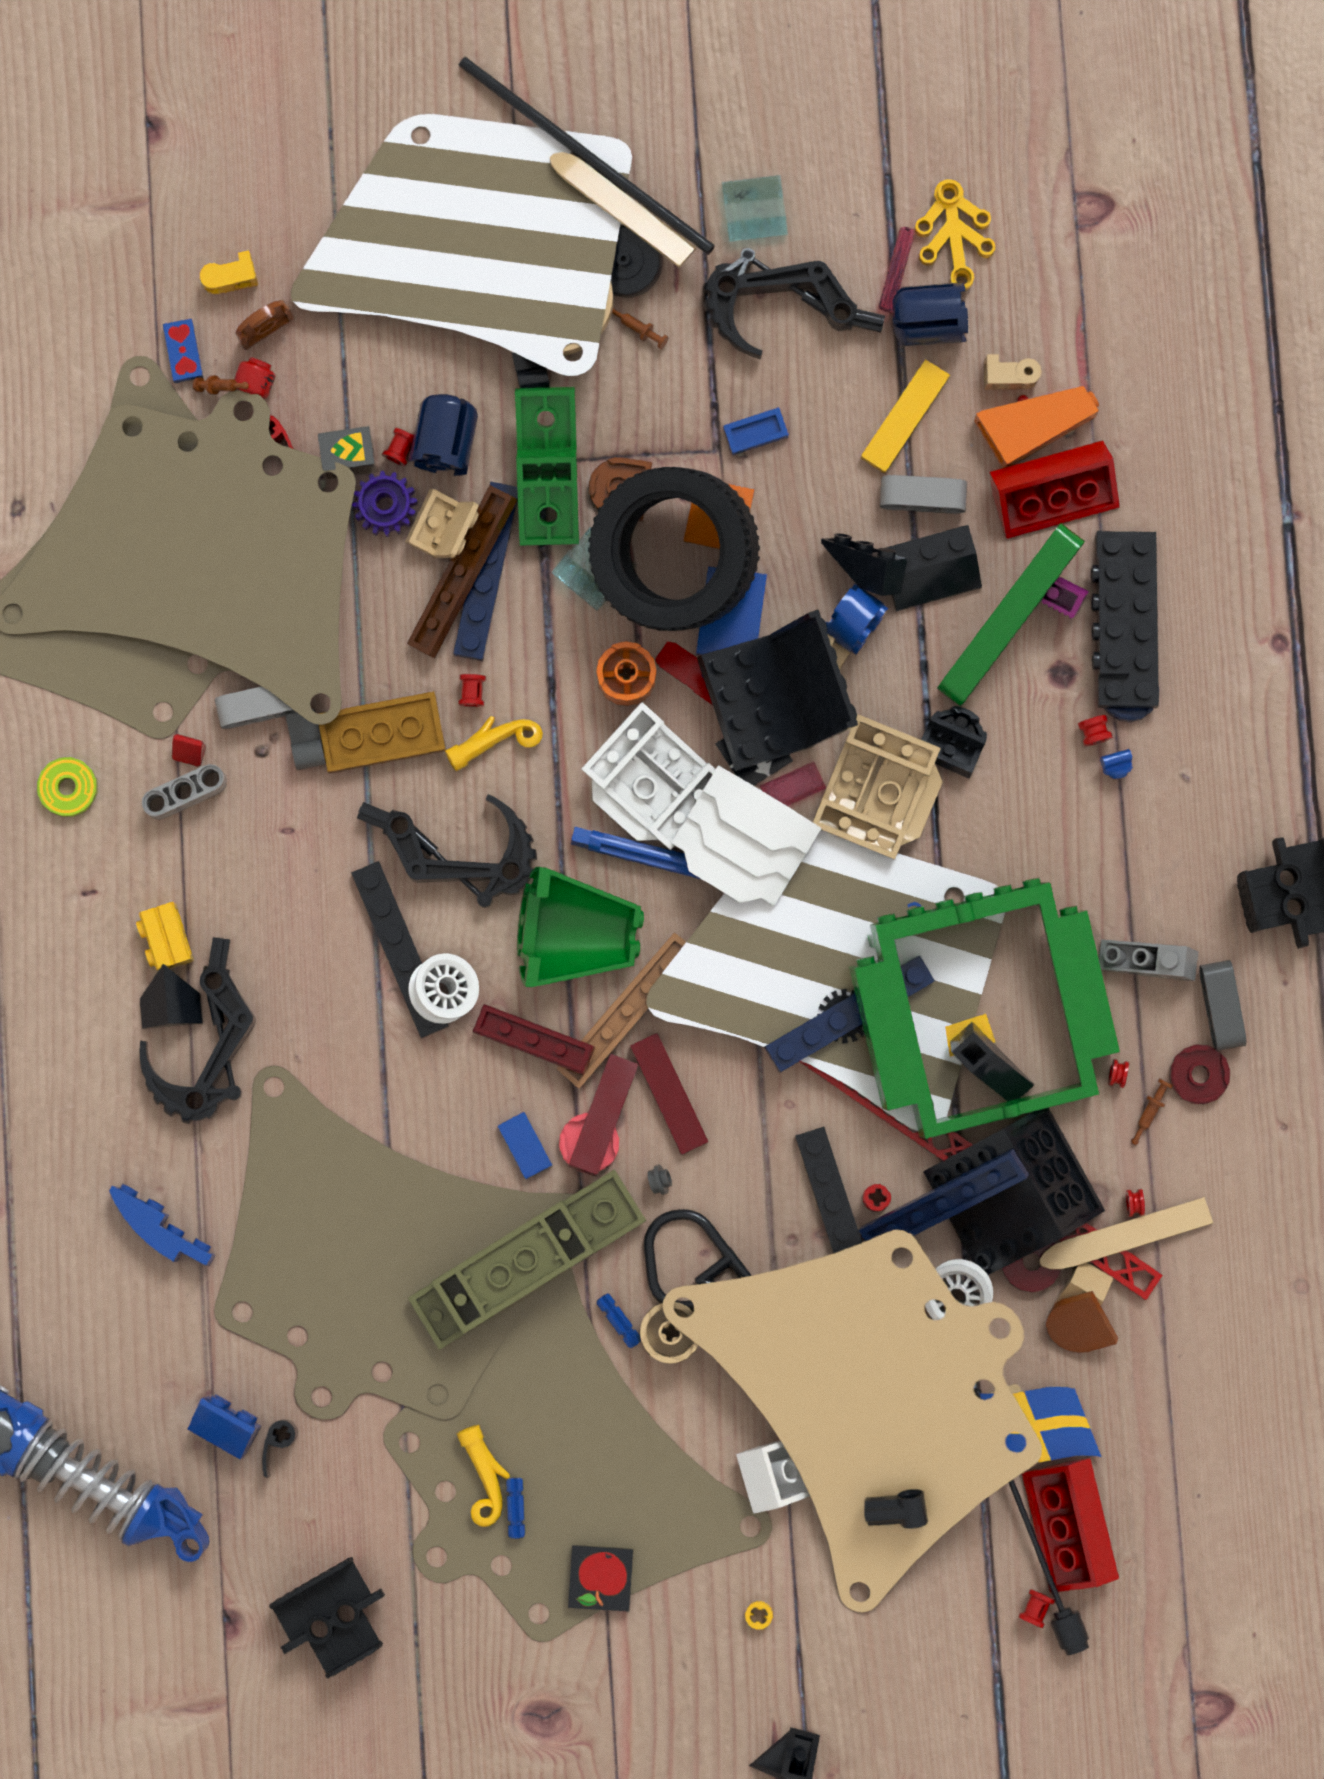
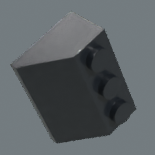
M968 525L885 547L895 550L897 556L907 559L902 594L891 595L896 612L982 588L977 553Z

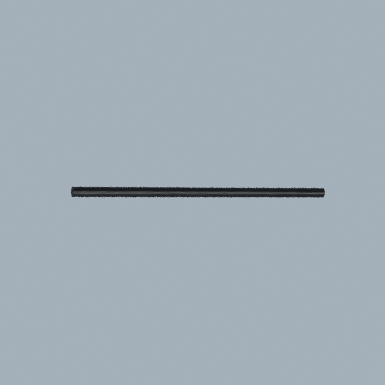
M467 57L462 58L459 67L707 255L713 251L715 245L470 59Z

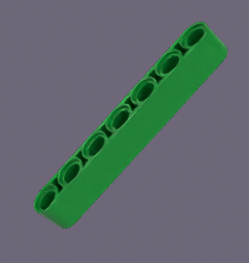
M1062 523L1058 525L937 687L940 692L960 707L963 705L1085 542L1082 538Z

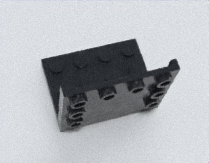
M819 610L808 612L768 636L697 657L735 771L812 748L858 725L856 709L850 702L846 680L840 673L837 664V654L830 644L827 635V625L821 617Z
M1049 1108L1033 1111L1000 1131L923 1171L932 1189H935L1011 1149H1014L1029 1174L1025 1180L949 1218L972 1262L979 1265L987 1275L1065 1237L1105 1211Z

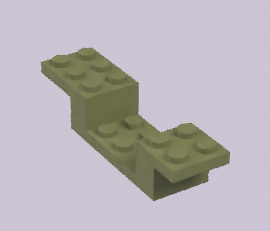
M614 1169L431 1281V1284L408 1297V1300L436 1346L441 1350L564 1271L574 1267L646 1222V1219Z

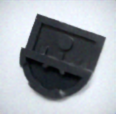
M952 706L950 710L941 712L938 710L931 717L921 739L941 748L935 761L936 765L970 779L987 739V733L983 731L979 723L980 718L975 713L958 706Z

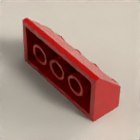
M1103 440L989 472L993 498L1006 539L1120 507L1114 459Z
M1091 1458L1064 1462L1023 1472L1022 1477L1037 1540L1057 1591L1094 1588L1118 1580L1119 1575Z

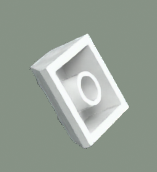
M780 1440L736 1454L753 1514L777 1509L810 1496L797 1467Z

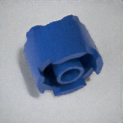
M855 583L834 609L830 622H826L827 634L835 638V643L848 652H853L857 655L867 641L866 639L869 634L873 633L882 621V617L888 608L882 601L866 590L860 589Z

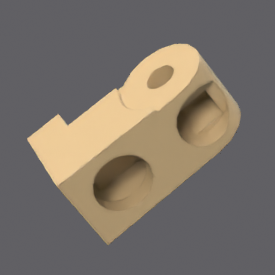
M987 354L984 360V390L1031 389L1041 376V366L1034 359H1023L1019 363L999 362V354Z

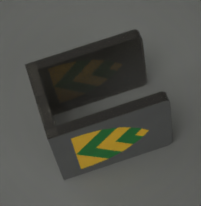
M369 426L318 434L322 469L324 471L335 470V462L349 467L354 476L377 472L373 437ZM332 472L325 473L327 479L337 478Z

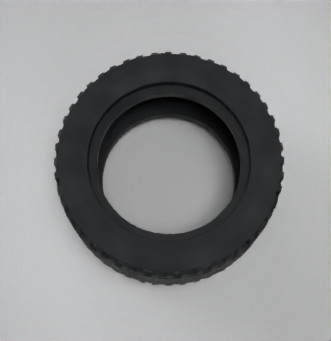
M661 467L648 469L634 474L633 477H629L625 482L617 485V489L612 490L608 498L604 499L602 507L598 508V514L594 517V524L590 529L591 537L588 540L590 542V548H588V552H590L589 563L592 566L590 570L594 574V581L598 583V590L600 593H603L606 602L609 601L611 607L616 609L621 616L627 617V620L633 621L639 626L659 631L695 629L713 623L731 612L739 604L740 600L746 596V591H749L750 585L755 579L754 574L758 570L757 563L760 559V556H758V551H760L758 540L760 539L756 532L758 528L754 523V516L749 512L750 508L744 503V499L739 497L738 492L733 490L729 484L724 483L722 479L690 468ZM673 498L687 500L701 508L712 520L720 543L719 561L712 578L700 591L681 600L662 597L647 588L636 574L630 554L632 534L642 515L657 503Z

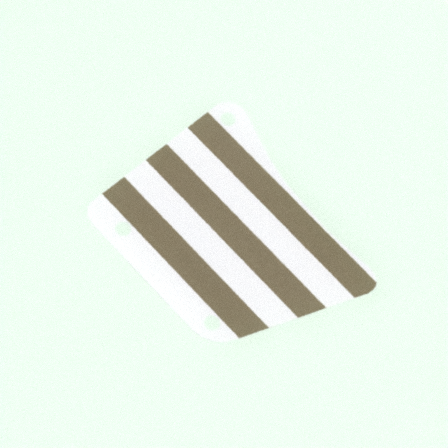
M419 114L397 124L384 140L293 283L291 298L299 308L313 312L381 315L456 330L504 347L558 374L578 376L591 369L597 360L620 222L555 172L550 164L551 155L560 152L570 154L571 151L541 128L438 114ZM423 126L430 131V139L427 143L419 145L412 141L411 133L415 128ZM565 131L624 177L629 178L632 154L626 143L620 139L607 136ZM570 343L579 344L583 350L582 357L574 362L566 360L563 356L564 347Z
M820 830L775 906L761 898L740 903L725 893L722 895L650 988L646 1000L647 1007L654 1016L667 1022L694 1026L739 1037L765 1047L816 1017L817 1014L824 1012V1010L818 1008L820 1004L824 1006L828 1004L823 1000L826 996L830 1000L834 998L831 992L837 991L838 996H841V989H847L846 995L850 996L851 991H855L849 967L857 965L856 960L869 956H874V959L878 960L876 949L869 946L867 935L872 934L870 924L878 923L877 917L895 913L896 918L906 916V910L917 907L911 906L908 908V904L912 902H918L921 906H924L925 911L935 909V903L944 901L945 892L951 887L961 889L964 896L977 892H982L983 896L994 894L993 889L998 886L986 880L905 855L897 854L896 859H892ZM1005 912L894 940L900 966L920 955L935 982L909 996L908 1001L931 1099L934 1104L936 1119L947 1117L962 1065L955 1056L950 1057L945 1027L976 1016ZM859 1033L855 1034L858 1040L854 1042L851 1037H847L848 1043H842L843 1037H840L837 1042L833 1041L801 1060L850 1086L905 1126L918 1131L912 1105L889 1111L882 1108L865 1035L861 1037Z

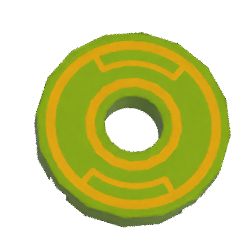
M62 757L49 762L41 771L37 781V794L41 803L50 812L62 817H75L86 812L98 793V783L93 770L83 761L73 757ZM66 779H71L75 782V790L70 795H63L60 792V784Z

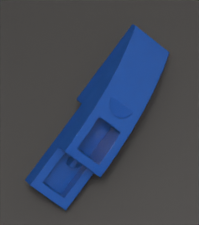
M123 1183L120 1188L111 1186L109 1192L115 1205L132 1229L147 1244L173 1262H178L180 1256L184 1253L205 1266H210L215 1257L213 1253L209 1252L211 1249L210 1245L195 1238L194 1242L187 1240L183 1237L185 1232L170 1223L167 1228L163 1226L169 1216L162 1212L165 1206L150 1198L147 1202L140 1200L136 1197L138 1191Z

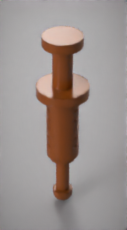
M613 307L612 314L619 317L623 325L640 334L642 341L649 337L658 343L657 347L659 349L665 347L669 337L667 335L661 337L653 332V324L648 323L646 325L630 314H622Z
M216 375L209 376L206 381L201 377H197L193 381V389L196 392H203L206 389L211 395H217L220 391H235L237 388L248 389L249 387L247 382L237 383L234 379H220Z
M1159 1078L1158 1082L1161 1084L1154 1098L1149 1095L1146 1099L1149 1102L1138 1122L1139 1129L1134 1139L1132 1138L1131 1140L1133 1145L1139 1143L1138 1140L1144 1129H1149L1160 1106L1164 1108L1165 1104L1161 1102V1099L1167 1087L1172 1088V1084Z

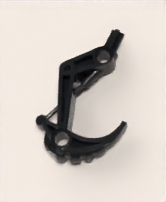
M745 248L741 251L740 258L734 263H723L715 266V271L710 275L708 282L703 284L702 292L708 296L703 305L705 312L711 315L709 321L712 326L718 328V334L724 340H728L734 348L760 360L763 350L747 343L735 326L733 311L738 296L794 291L802 297L801 300L823 314L829 325L837 331L852 330V326L881 333L885 315L857 309L858 304H855L849 298L829 267L822 261H812L770 269L755 258L753 249ZM752 264L763 270L746 274L748 267ZM723 282H729L734 286V290L725 293L719 289V285ZM838 309H844L849 313V317L845 320H840L834 316V312Z
M489 794L486 797V801L500 810L509 826V843L499 864L447 861L437 851L438 847L414 825L410 816L405 812L392 809L389 813L363 802L358 811L357 819L383 829V834L388 836L398 853L407 875L413 882L461 881L477 896L479 906L488 908L493 902L492 899L502 893L506 895L520 894L519 890L523 889L529 880L532 879L530 878V873L533 870L531 868L532 861L537 860V851L531 848V844L534 842L532 835L527 833L526 824L517 817L516 813L509 806ZM399 819L408 822V829L403 834H396L392 830L394 822ZM422 849L429 856L433 855L438 860L425 859ZM513 864L520 871L515 879L510 880L503 876V869L507 865ZM490 880L484 892H480L470 882Z
M213 937L209 964L203 967V972L200 976V985L206 992L213 1026L217 1027L219 1041L194 1087L177 1086L162 1079L150 1062L148 1042L140 1041V1065L148 1091L154 1094L153 1100L157 1105H164V1112L170 1117H173L175 1114L181 1115L182 1122L190 1124L192 1120L212 1119L218 1111L219 1104L227 1099L238 1100L242 1096L241 1088L235 1085L231 1061L255 1026L256 1017L230 976V970L226 969L230 939ZM213 974H220L222 977L221 986L218 989H210L207 984L208 978ZM223 1013L229 1019L228 1024L224 1030L222 1024L225 1023ZM226 1070L229 1086L227 1088H215ZM194 1093H200L203 1096V1104L198 1109H192L189 1106V1098Z

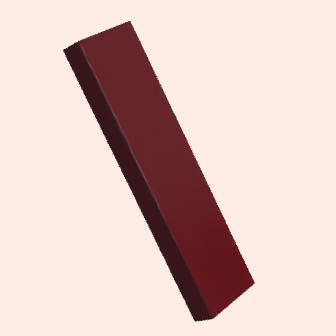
M486 1004L483 1005L472 1031L477 1035L583 1076L595 1050L593 1045Z
M658 1033L630 1045L681 1155L708 1143L709 1141Z
M610 1054L568 1167L597 1177L637 1070V1063Z

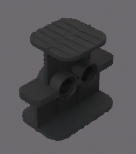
M1283 837L1275 838L1272 841L1277 865L1251 871L1246 870L1237 875V888L1239 889V897L1241 898L1246 925L1250 933H1254L1264 929L1291 924L1297 948L1307 947L1309 945L1308 935L1324 932V838L1286 847ZM1282 871H1289L1293 875L1294 882L1291 886L1281 882L1280 874ZM1289 900H1295L1300 904L1301 911L1299 915H1293L1288 911L1287 903Z
M349 1557L334 1567L329 1568L326 1572L319 1574L300 1587L279 1597L269 1605L290 1640L280 1647L283 1653L286 1654L308 1641L322 1665L327 1679L363 1660L366 1656H370L383 1645L362 1609L381 1599L385 1594L382 1589L371 1594L353 1562V1557ZM343 1605L352 1607L355 1613L354 1619L349 1622L341 1620L338 1615L339 1607ZM315 1621L324 1622L328 1628L327 1635L324 1637L315 1636L311 1630L312 1623Z

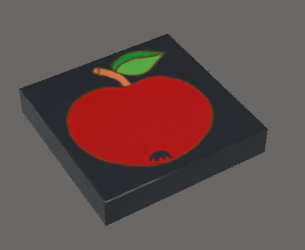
M572 1545L568 1608L629 1612L633 1549Z

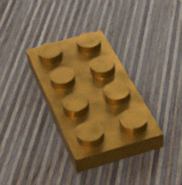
M434 691L344 708L340 710L338 716L330 723L319 725L329 774L444 752L446 750Z

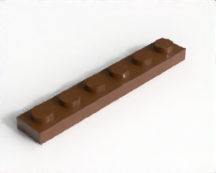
M489 485L476 511L478 512L477 521L472 528H468L464 537L466 543L462 552L451 558L407 642L408 645L433 658L436 657L518 499Z

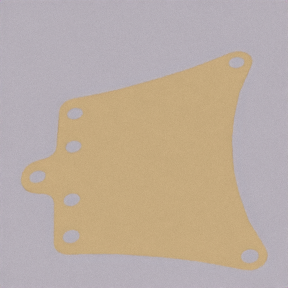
M904 1230L889 1231L837 1253L782 1269L739 1279L677 1287L668 1292L663 1300V1311L669 1322L714 1357L746 1392L768 1420L784 1445L810 1494L828 1540L841 1601L847 1608L855 1612H867L875 1608L913 1563L942 1535L984 1499L1034 1466L1042 1455L1040 1440L1003 1376V1367L1006 1361L1021 1348L1024 1340L1023 1326L1019 1317L1012 1309L1002 1303L988 1302L974 1307L959 1303L945 1285L918 1241ZM903 1247L912 1253L913 1261L910 1266L899 1268L893 1263L892 1253L895 1249ZM678 1298H688L693 1302L694 1312L690 1317H680L675 1313L674 1303ZM933 1299L939 1300L945 1305L946 1313L943 1318L939 1320L928 1318L924 1311L928 1301ZM996 1318L1007 1320L1011 1327L1009 1335L1002 1339L994 1337L989 1330L991 1321ZM984 1379L994 1385L995 1393L992 1398L982 1400L975 1395L974 1385L977 1381ZM1012 1432L1022 1434L1026 1439L1025 1449L1018 1453L1010 1451L1005 1444L1008 1434ZM909 1489L924 1491L928 1523L925 1526L907 1529L903 1528L901 1524L868 1526L867 1522H865L864 1501L866 1497L894 1496ZM856 1582L865 1583L870 1589V1597L863 1602L854 1600L850 1595L851 1585Z

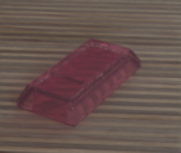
M813 761L760 785V788L766 794L788 806L826 789V786Z

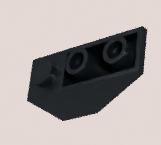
M842 533L834 534L833 538L821 539V544L860 589L881 596L902 594L907 559L897 556L895 550L888 548L876 549L873 548L874 543L855 542L852 541V536Z
M973 1022L950 1041L952 1054L972 1074L1006 1101L1021 1098L1034 1086V1083Z

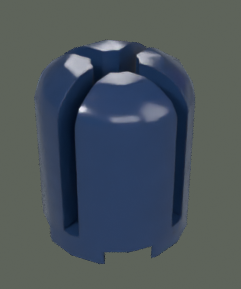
M964 283L906 286L897 290L892 300V311H894L892 320L894 333L898 341L905 346L967 342L964 334L968 333V309L965 308V301L961 300V292L965 291Z
M436 394L426 397L420 403L409 462L415 461L414 467L432 473H437V470H454L453 476L467 475L478 421L477 409L469 401L449 394Z

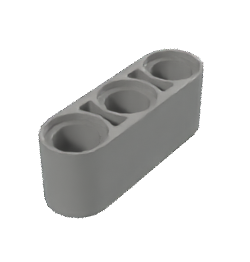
M886 475L881 477L880 507L883 509L952 514L966 512L967 481L902 475Z
M262 686L222 695L214 699L221 729L244 726L296 712Z
M204 765L145 793L142 798V807L150 817L158 820L165 819L224 791L227 785L226 775L216 765ZM212 772L218 773L219 782L212 787L206 786L204 782L205 777ZM182 785H190L192 788V793L187 799H179L177 796L178 789ZM157 797L163 798L165 803L162 810L158 812L151 811V801Z

